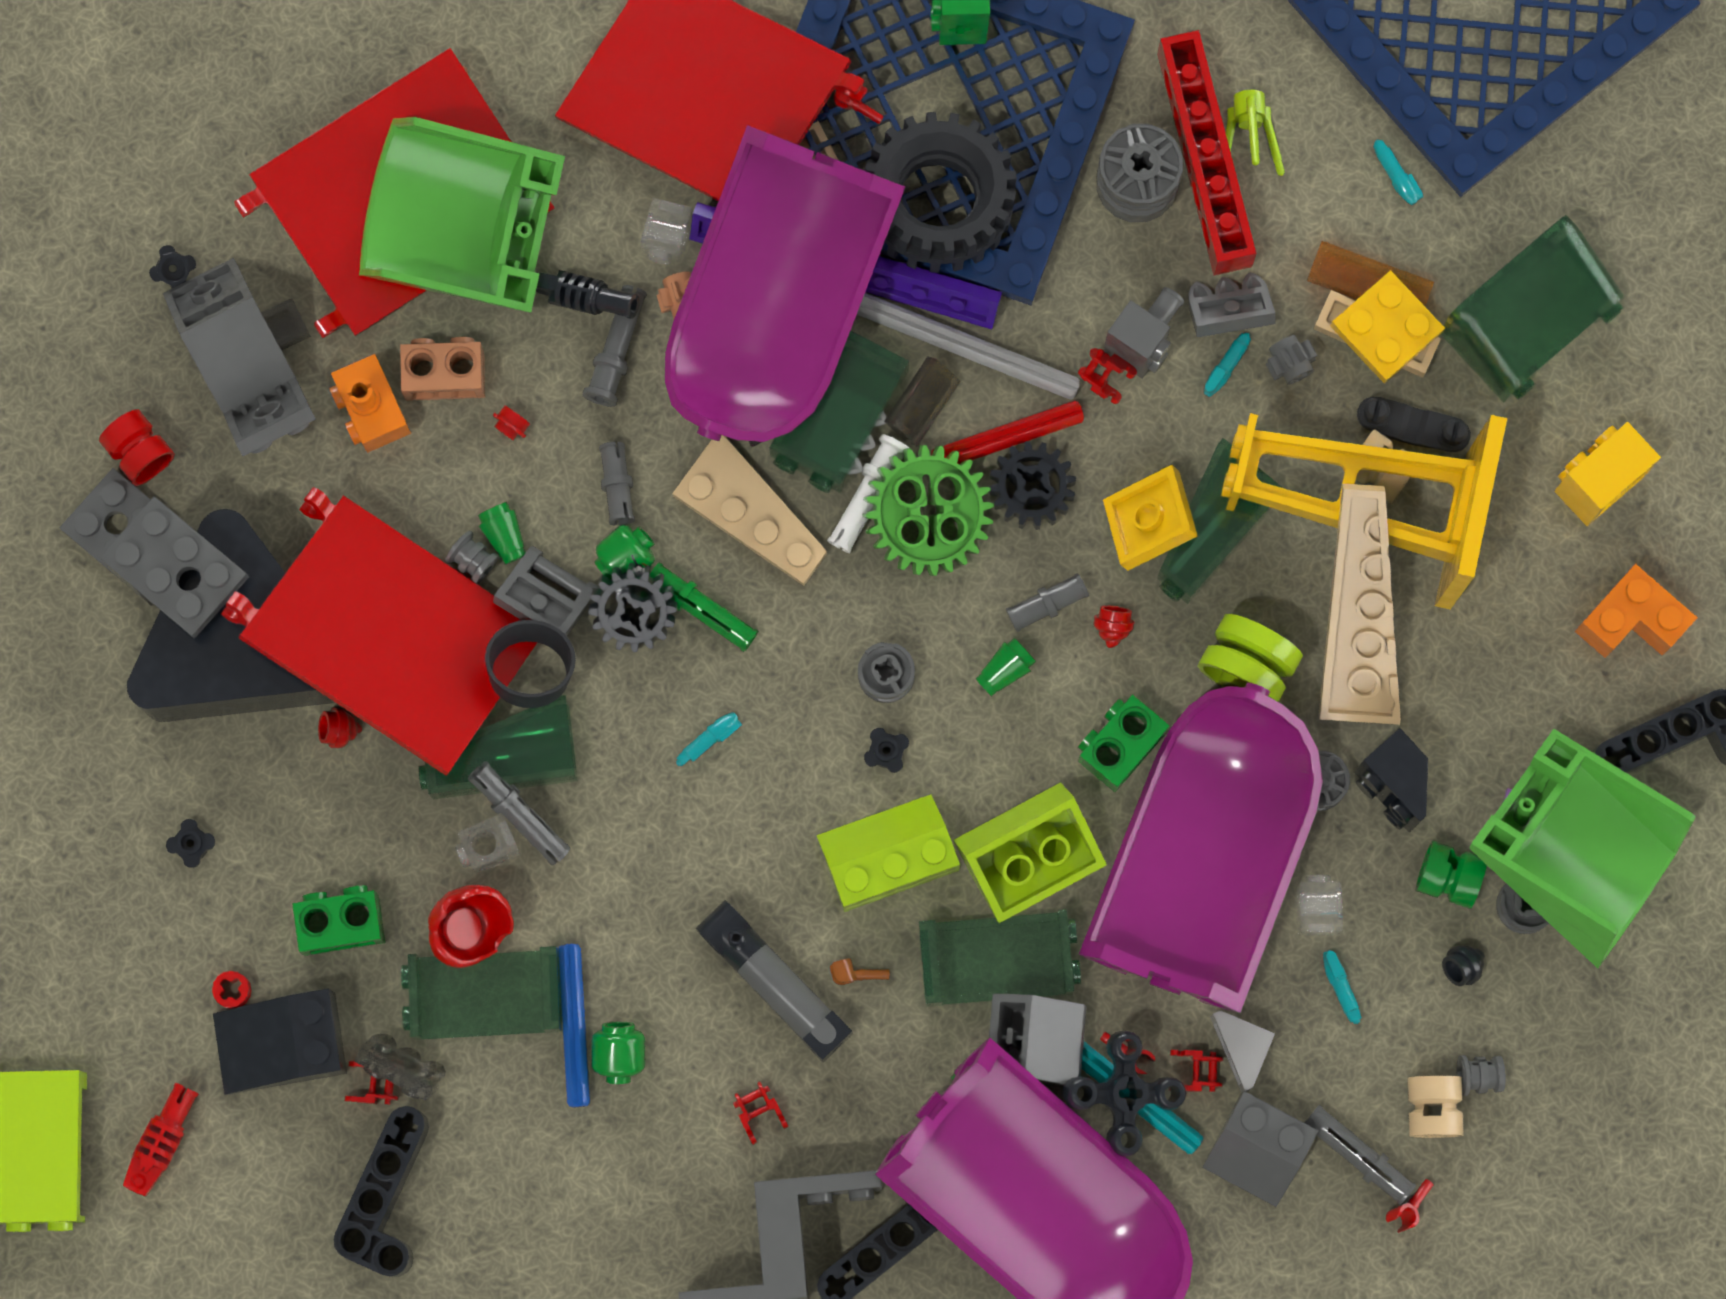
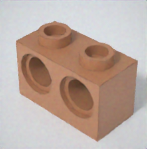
M455 337L450 340L451 343H435L433 339L418 338L411 340V344L400 345L401 392L405 400L485 398V357L481 342H475L471 337ZM465 359L473 362V367L468 373L456 374L453 372V367L458 361ZM429 361L433 363V368L427 375L418 376L413 373L414 367L419 362Z

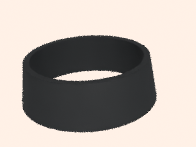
M521 620L504 626L491 638L485 654L489 681L494 691L506 702L522 708L543 707L557 700L566 690L576 662L575 651L568 637L555 626L537 620ZM519 642H537L550 647L561 657L566 669V678L549 691L527 694L514 691L503 685L496 678L492 670L497 656L505 648Z

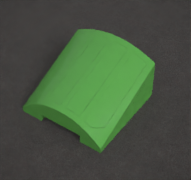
M417 117L394 118L380 155L371 189L362 238L359 275L531 313L539 279V273H535L551 195H557L565 156Z
M1553 729L1534 755L1530 766L1497 812L1491 815L1471 843L1469 849L1598 969L1629 927L1677 854L1695 820V815Z

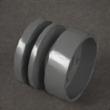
M1131 124L1117 130L1105 142L1099 158L1096 183L1098 196L1103 206L1111 214L1127 222H1148L1162 216L1172 206L1183 172L1182 153L1176 140L1164 129L1151 124ZM1141 163L1147 165V169L1143 168L1140 172L1133 170L1134 166L1139 167Z

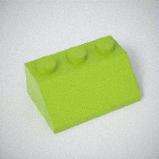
M1061 782L953 840L970 875L998 923L1005 921L1107 865L1074 796Z
M932 794L817 835L844 912L960 870L958 857Z

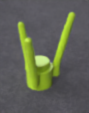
M1259 90L1237 92L1233 96L1234 107L1227 109L1228 122L1225 133L1230 152L1236 123L1239 122L1241 129L1249 130L1252 164L1257 166L1260 163L1258 128L1262 126L1263 122L1277 174L1283 176L1285 171L1271 121V108L1265 106V94Z

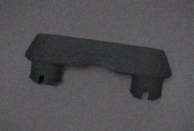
M1372 396L1366 398L1357 409V418L1363 428L1369 431L1375 429L1394 440L1415 446L1456 453L1467 447L1471 438L1469 426L1459 418L1430 410L1418 409L1382 397Z

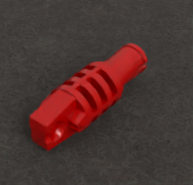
M176 1082L160 1115H155L154 1118L151 1117L132 1154L133 1156L123 1186L145 1197L164 1171H166L185 1134L183 1133L184 1128L181 1126L196 1097L199 1095L189 1088L186 1090L183 1085ZM185 1090H186V1093H185V1095H184L182 1101L180 1102V1100H181V1098H182V1096H183V1094H184V1092H185Z

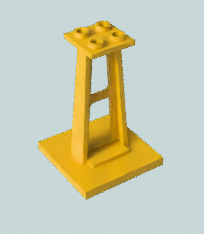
M1250 413L1246 425L1238 424L1230 452V458L1237 459L1236 464H1229L1221 496L1228 497L1226 510L1234 511L1238 499L1241 498L1338 528L1342 485L1339 499L1335 502H1330L1263 483L1257 478L1259 459L1264 454L1341 466L1344 470L1342 484H1355L1357 473L1361 470L1450 484L1453 487V496L1444 532H1434L1387 518L1389 545L1444 561L1435 606L1451 610L1475 577L1507 418L1491 415L1468 450L1466 459L1255 430L1258 415Z

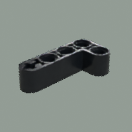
M1726 689L1714 690L1608 739L1592 752L1604 758L1606 755L1612 757L1625 749L1627 756L1619 760L1614 766L1629 774L1707 737L1717 758L1722 764L1726 765V719H1717L1710 711V703L1712 701L1720 702L1726 708ZM1675 718H1682L1689 723L1691 728L1690 736H1681L1674 730L1673 722ZM1638 735H1647L1653 740L1655 745L1653 753H1645L1639 749L1637 745Z
M399 1107L389 1116L333 1239L334 1247L338 1254L372 1271L389 1277H400L406 1274L412 1267L414 1260L413 1252L409 1245L383 1232L429 1130L426 1116L414 1107ZM411 1115H414L413 1123L418 1126L415 1133L407 1132L402 1141L403 1144L410 1146L408 1152L395 1145H390L391 1138L400 1141L404 1130L399 1127L401 1119L409 1120ZM388 1153H396L401 1160L400 1169L394 1175L386 1176L381 1170V1160ZM371 1191H378L383 1198L382 1208L375 1214H368L363 1208L364 1197ZM359 1229L365 1236V1244L360 1251L351 1253L345 1245V1239L350 1231ZM397 1246L402 1251L403 1260L398 1268L389 1270L383 1264V1254L389 1247Z
M906 1202L907 1206L822 1273L817 1283L820 1297L822 1299H853L936 1233L938 1229ZM906 1223L912 1227L914 1239L909 1245L900 1247L892 1242L890 1231L894 1225ZM865 1249H874L881 1256L882 1262L880 1267L871 1273L862 1271L857 1264L858 1255ZM850 1261L854 1273L862 1278L864 1282L856 1286L854 1280L851 1279L844 1286L845 1296L839 1298L838 1295L833 1294L829 1297L825 1292L829 1288L826 1280L832 1275L837 1280L845 1276L848 1271L843 1269L842 1265Z

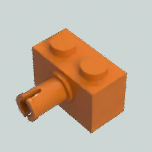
M375 354L331 373L336 385L329 389L338 409L346 407L351 417V421L345 423L354 445L362 442L365 450L369 453L411 434Z

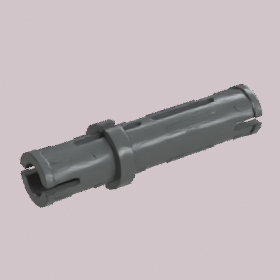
M487 761L481 764L483 768L477 766L469 775L468 780L492 803L491 808L495 813H502L547 859L550 865H555L557 860L560 862L569 852L570 846L519 796L520 790L515 785H509Z
M1320 1104L1304 1122L1317 1129V1136L1363 1173V1180L1368 1184L1371 1181L1396 1200L1399 1205L1407 1199L1417 1186L1387 1162L1390 1159L1384 1153L1381 1156L1351 1130L1347 1129L1326 1112ZM1328 1128H1331L1346 1142H1348L1352 1147H1354L1358 1152L1354 1153L1352 1150H1350L1346 1145H1344L1340 1140H1338L1334 1135H1332L1328 1131ZM1362 1157H1366L1392 1180L1390 1182L1362 1160Z

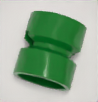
M1432 840L1425 854L1415 890L1435 898L1446 894L1450 903L1472 909L1479 894L1487 865L1475 854L1464 852L1461 856H1458L1455 853L1454 847Z

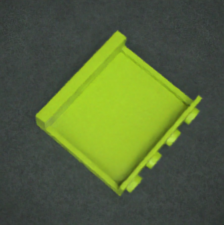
M80 1070L0 1072V1224H6V1232H31V1224L48 1223L47 1231H73V1223H85V1216L80 1215L82 1090H87L86 1072Z

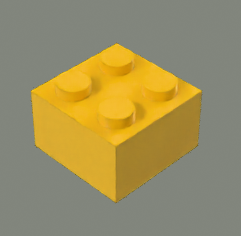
M1626 422L1618 430L1613 425L1610 426L1594 441L1595 444L1587 450L1590 455L1587 456L1583 451L1580 452L1564 467L1565 470L1558 475L1562 482L1554 492L1586 526H1589L1643 479L1661 458L1629 422Z

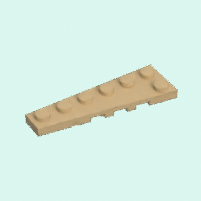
M1342 484L1318 713L1319 719L1400 725L1384 486Z

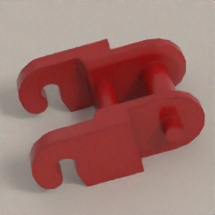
M1092 348L1089 352L1092 360L1087 367H1081L1078 370V374L1084 381L1092 385L1091 391L1103 399L1112 396L1111 402L1118 404L1122 396L1116 389L1108 385V380L1106 379L1112 370L1119 374L1125 370L1127 371L1126 377L1133 379L1137 374V370L1133 365L1115 353L1110 356L1102 349ZM1098 364L1106 368L1102 376L1094 372Z
M1170 1050V1056L1191 1057L1193 1081L1191 1085H1184L1186 1092H1201L1202 1087H1209V1092H1215L1216 1087H1223L1222 1083L1217 1082V1062H1222L1223 1058L1216 1057V1052H1210V1057L1203 1056V1051ZM1200 1062H1209L1208 1082L1199 1081Z
M349 1061L348 1067L369 1069L371 1079L369 1093L365 1097L345 1096V1102L377 1105V1099H384V1104L390 1105L391 1100L398 1101V1097L393 1095L395 1076L401 1075V1071L394 1070V1065H389L387 1070L381 1069L380 1063ZM377 1074L386 1075L384 1094H375Z
M760 1081L757 1082L759 1089L741 1098L738 1093L734 1094L737 1101L733 1105L735 1109L739 1106L742 1109L743 1113L738 1116L752 1145L756 1144L757 1141L748 1123L754 1117L768 1110H775L784 1129L789 1127L775 1098L769 1100L766 1094L770 1091L769 1087L763 1088ZM763 1096L767 1105L748 1114L744 1105Z

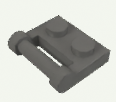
M531 546L496 592L493 603L520 620L546 622L568 636L590 604L594 602L590 598L593 588H601L591 581L588 583L583 582L544 558L541 550ZM535 570L574 594L577 598L575 601L569 599L529 573Z

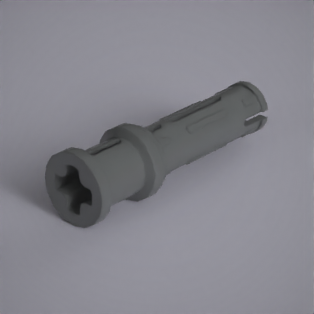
M624 285L621 291L632 293L634 286ZM637 288L636 291L640 300L636 316L633 319H629L615 314L603 352L598 353L593 359L592 364L595 370L589 387H585L582 393L584 398L593 403L608 407H615L617 405L618 398L615 395L621 376H625L628 371L625 356L644 299L647 296V293L640 288Z

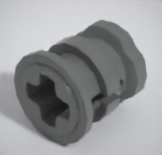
M469 530L452 546L445 558V562L450 564L455 561L459 564L458 570L463 574L470 573L472 575L471 580L479 584L494 568L499 560V556L496 553L489 554L486 552L487 546L482 542L475 543L472 540L474 534Z
M1459 1055L1456 1076L1462 1077V1096H1468L1470 1090H1475L1478 1094L1487 1093L1488 1089H1493L1495 1093L1504 1091L1506 1075L1504 1061L1501 1056H1494L1491 1060H1486L1484 1056H1476L1473 1061H1468L1466 1055Z

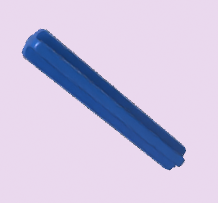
M564 944L559 946L558 952L567 1104L573 1108L586 1107L590 1103L581 948L578 944Z

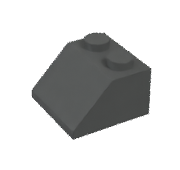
M1244 1091L1239 1095L1202 1168L1277 1207L1298 1172L1318 1130Z

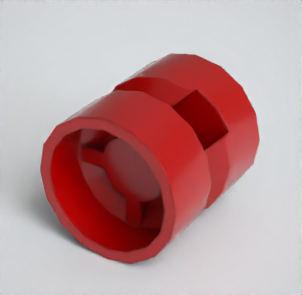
M134 409L118 417L99 437V442L114 460L121 459L119 467L134 486L150 481L167 468L175 456V453L160 435H153V426L139 409Z

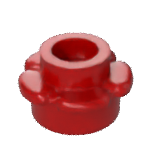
M506 405L503 406L498 414L493 413V417L498 420L494 427L513 441L517 435L522 438L526 437L524 432L530 423Z

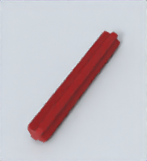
M1072 401L943 446L944 458H947L952 451H958L959 458L957 464H961L965 460H974L1077 425L1084 421L1082 407L1078 401Z

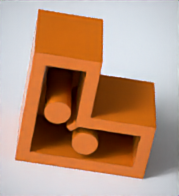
M1635 564L1575 632L1604 658L1616 648L1631 630L1636 632L1657 652L1663 655L1698 617Z

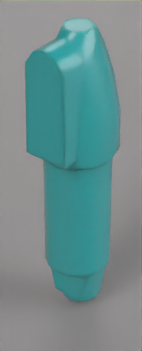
M1376 140L1373 148L1377 158L1391 179L1394 189L1408 204H1416L1417 200L1423 198V193L1412 174L1408 175L1404 172L1391 148L1387 147L1383 140Z
M1241 333L1233 341L1219 364L1214 367L1205 384L1204 394L1211 397L1218 392L1231 377L1232 371L1248 349L1251 341L1249 333Z
M732 712L716 719L713 724L708 726L702 734L683 749L676 757V764L683 766L689 760L694 762L716 742H723L742 726L738 716Z
M1328 950L1323 953L1326 976L1329 983L1332 984L1343 1012L1350 1023L1359 1024L1362 1017L1359 1005L1347 980V974L1336 953Z

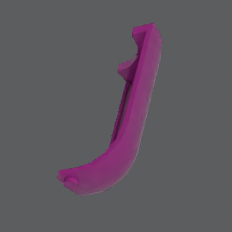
M747 125L674 318L665 352V385L671 405L684 419L699 426L697 430L699 435L715 441H720L723 435L736 440L765 442L793 431L815 411L830 385L905 186L818 152L815 159H812L815 151Z
M1246 683L1245 687L1227 686L1208 691L1190 704L1169 729L1153 761L1078 955L1124 975L1131 973L1145 979L1148 978V975L1152 976L1150 985L1180 995L1182 991L1199 999L1202 1003L1241 1012L1315 818L1323 782L1319 751L1305 723L1283 704L1268 697L1270 693L1268 689L1257 684Z
M991 1038L980 1045L954 1070L956 1076L942 1095L937 1091L932 1094L915 1115L920 1122L905 1136L901 1135L898 1137L875 1173L878 1178L1017 1299H1184L1189 1288L1193 1258L1187 1231L1172 1203L1148 1176L1125 1156L1114 1152L1106 1139Z

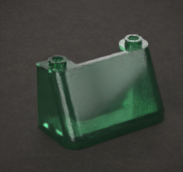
M1565 215L1465 299L1448 316L1443 325L1445 330L1441 335L1501 401L1505 403L1513 395L1517 400L1526 395L1536 385L1532 378L1538 370L1593 323H1598L1601 319L1606 324L1612 321L1624 309L1620 303L1625 296L1578 226Z

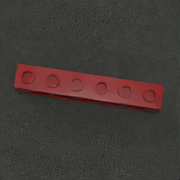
M1196 30L1160 38L1157 55L1213 275L1251 268L1257 253L1200 32Z

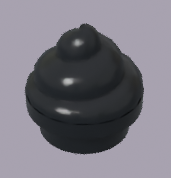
M1455 946L1447 952V957L1442 961L1443 971L1449 981L1456 986L1472 985L1482 977L1485 954L1480 949H1474L1470 946Z

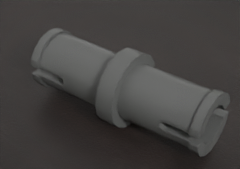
M607 442L599 446V451L601 452L604 479L601 480V489L606 492L609 524L615 526L618 520L619 526L628 525L635 521V516L633 515L630 489L633 487V478L628 475L625 444L618 442L616 447L615 442Z
M1076 573L1073 577L1047 590L1045 587L1038 589L1037 595L1006 608V612L1015 630L1019 632L1021 629L1047 616L1051 619L1058 616L1057 611L1089 597V593L1080 575Z

